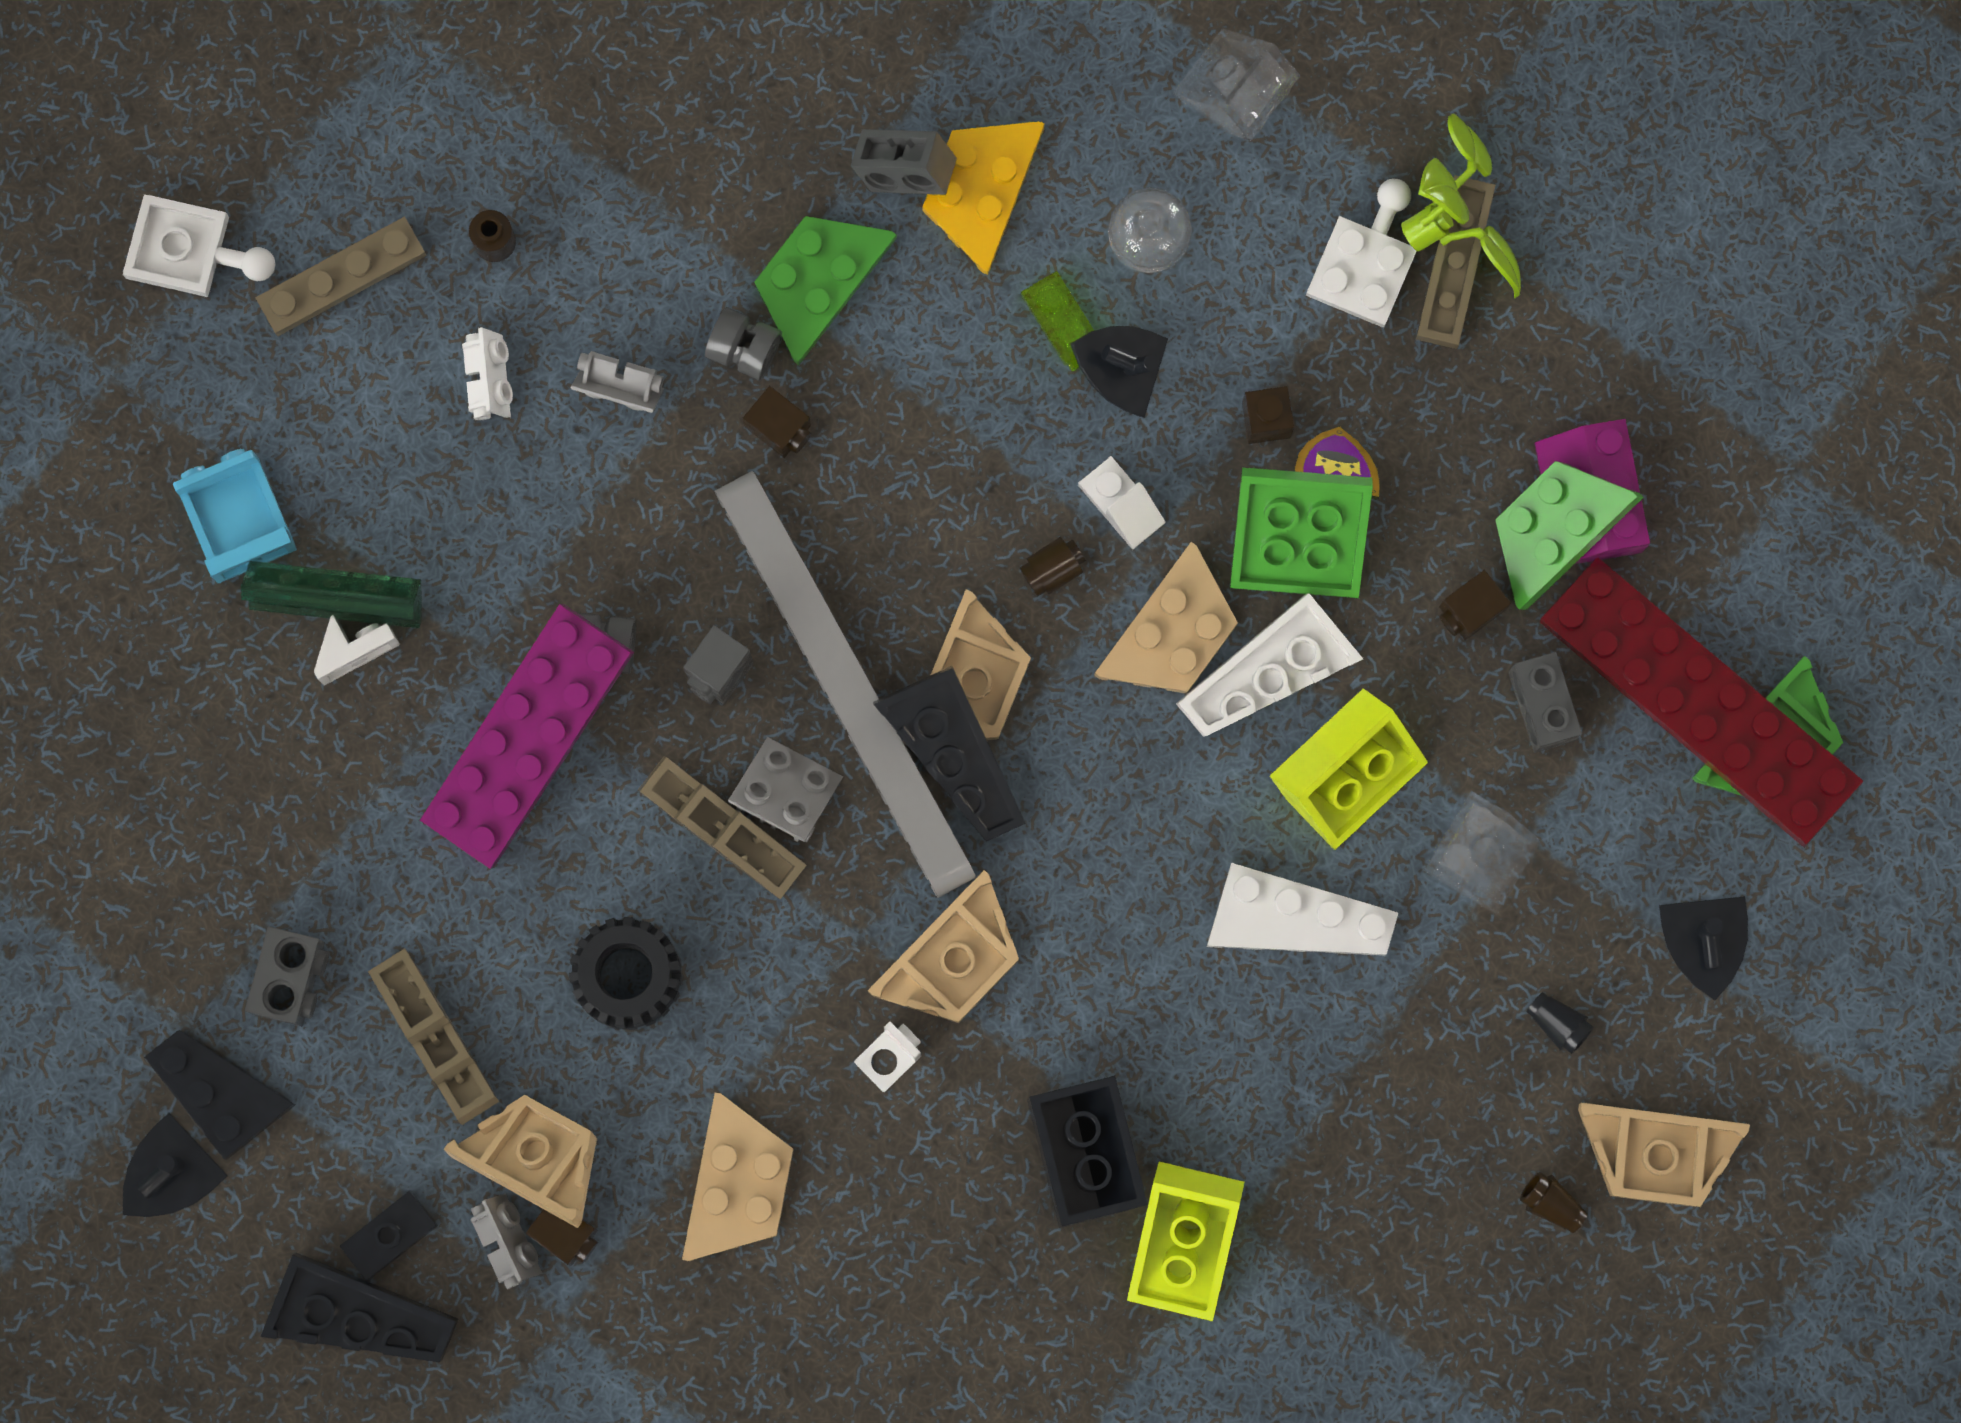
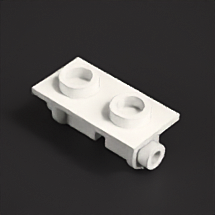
M478 328L479 333L466 335V342L462 344L466 375L480 374V380L466 382L469 412L473 413L475 420L490 419L491 413L506 418L511 417L510 403L513 399V393L506 374L505 363L509 357L507 345L503 340V335L485 328Z

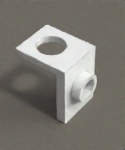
M889 1021L884 1026V1032L854 1063L882 1092H885L921 1057V1052L916 1048L921 1041L904 1024L897 1029ZM881 1049L890 1050L897 1057L896 1069L888 1075L876 1073L871 1065L873 1055Z

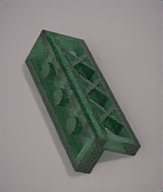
M250 561L241 584V600L249 601V610L330 618L334 615L339 620L378 624L387 623L388 625L420 628L421 579Z

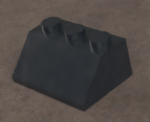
M1115 1076L1030 1096L1027 1099L1059 1228L1148 1205Z

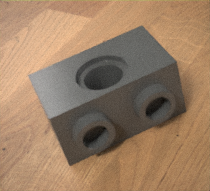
M713 625L683 668L688 677L687 684L691 687L690 691L710 705L714 699L725 705L754 662L748 648Z

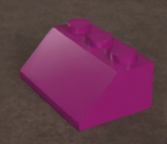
M1626 419L1584 425L1534 443L1540 475L1555 461H1559L1640 493ZM1642 500L1575 564L1592 562L1596 558L1604 560L1643 553L1649 546L1650 540Z

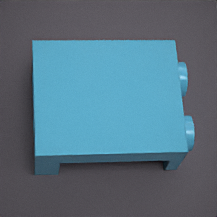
M237 449L220 458V463L206 469L205 466L191 468L181 474L180 480L173 483L174 489L183 502L207 559L204 561L210 576L217 583L226 581L297 550L261 462L253 450L245 452L244 449Z

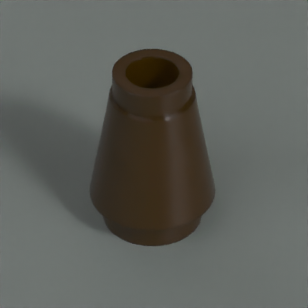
M1541 1172L1537 1173L1525 1186L1520 1196V1201L1526 1204V1211L1563 1229H1567L1571 1233H1575L1582 1226L1588 1215V1212L1581 1207L1553 1175L1547 1177Z

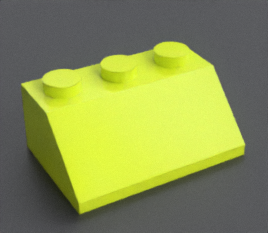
M1362 689L1270 775V778L1285 799L1336 850L1412 779L1428 761L1393 709L1365 689Z

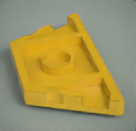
M1038 121L952 130L947 146L957 159L946 195L927 194L922 209L936 225L942 228L948 238L967 254L984 274H989L1043 133L1045 123Z

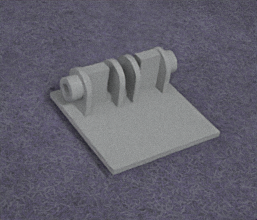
M767 737L728 799V802L737 806V811L741 812L744 810L759 818L760 823L764 824L767 822L771 824V829L775 830L778 828L793 836L794 841L808 842L814 832V825L839 786L843 776Z

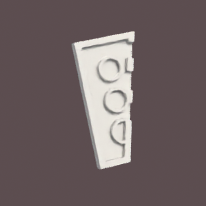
M1307 593L1176 704L1204 737L1347 666L1363 660V658L1314 598Z
M1231 863L1207 947L1385 956L1389 948L1398 912Z

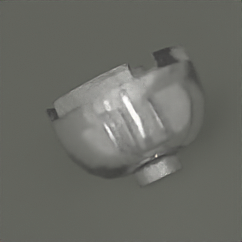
M1149 187L1134 190L1120 200L1111 213L1107 232L1110 249L1121 264L1134 272L1161 273L1177 265L1184 257L1189 248L1192 227L1189 213L1179 198L1167 190Z

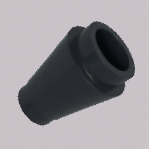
M1544 992L1533 1001L1527 1010V1013L1533 1017V1020L1561 1051L1565 1048L1571 1054L1583 1044L1594 1028L1586 1021L1588 1019L1587 1016L1547 996Z

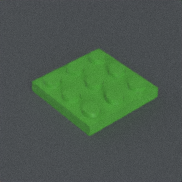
M1242 467L1230 588L1359 598L1373 489L1372 477Z

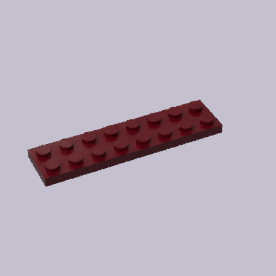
M1596 558L1540 619V623L1804 848L1862 785L1863 780L1601 559Z

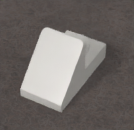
M1112 456L1078 482L1081 490L1132 550L1166 523L1144 486L1140 482L1135 484Z
M332 615L314 669L317 679L325 686L399 646L400 643L387 623L379 626L378 623L371 624L355 634L357 639L350 642L341 624Z

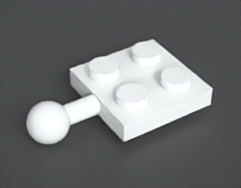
M1400 179L1386 180L1379 187L1377 199L1380 208L1371 229L1339 216L1306 296L1380 327H1385L1416 254V250L1411 245L1387 236L1396 212L1404 210L1411 200L1409 186Z
M144 194L123 276L129 280L208 297L217 264L242 269L249 279L263 281L273 274L275 259L271 252L262 247H254L246 252L223 248L222 243L229 220L226 212Z

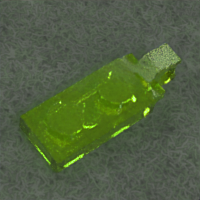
M1055 271L1023 290L1020 296L1064 366L1067 365L1071 372H1073L1079 366L1070 343L1094 331L1059 273Z

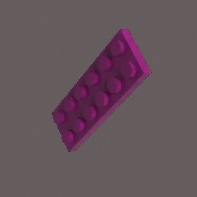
M559 604L420 821L489 869L494 868L634 652L566 605Z

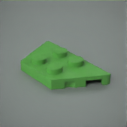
M805 216L755 280V287L765 303L776 328L782 331V338L796 364L800 365L895 242L897 235L894 232Z
M1555 461L1495 519L1516 606L1520 610L1528 609L1643 499V496L1636 491L1626 489L1596 475L1588 474L1566 463Z
M1804 656L1765 698L1833 755L1843 744L1836 724L1830 719L1828 714L1829 706L1824 694L1819 692L1810 670L1813 668L1811 662ZM1706 764L1692 777L1696 783L1741 795Z

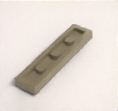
M1454 175V180H1456L1459 176ZM1468 179L1457 190L1467 205L1469 221L1462 225L1452 218L1454 225L1449 228V233L1478 227L1484 230L1488 221L1495 184ZM1476 237L1454 240L1445 246L1438 240L1416 340L1454 349L1458 348L1482 247L1480 240Z
M404 216L255 298L278 337L427 255Z

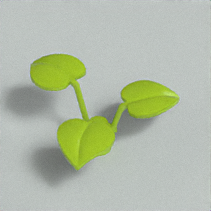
M1453 113L1448 116V129L1454 144L1467 159V169L1454 180L1442 162L1437 158L1430 160L1423 171L1418 195L1434 202L1402 222V231L1409 244L1418 252L1438 240L1445 246L1454 240L1476 237L1480 240L1481 246L1490 261L1513 288L1514 298L1520 296L1521 290L1519 266L1511 247L1492 226H1487L1484 230L1478 227L1449 233V228L1454 225L1452 218L1462 225L1469 221L1467 205L1457 190L1476 170L1484 177H1488L1492 172L1491 158L1484 143L1462 119Z

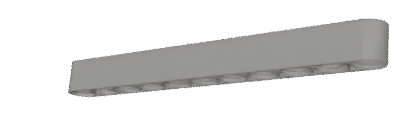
M751 471L715 490L714 492L722 508H725L726 515L739 539L746 546L750 559L763 582L765 581L766 588L783 619H786L787 626L800 650L807 657L811 670L824 693L826 692L828 701L844 730H847L850 741L864 766L868 768L872 781L883 801L890 808L889 812L905 841L909 843L911 852L926 879H929L931 888L937 898L976 878L969 861L900 736L873 705V702L879 699L754 472Z

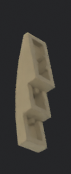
M665 756L637 790L778 899L783 897L807 866L741 812L736 811L705 785L700 784Z
M404 948L369 970L368 973L405 1037L414 1047L431 1079L440 1089L460 1124L467 1123L497 1104L499 1100L408 951Z

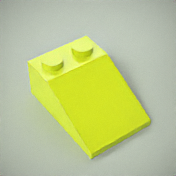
M1164 1162L1158 1163L1127 1301L1213 1321L1245 1182Z

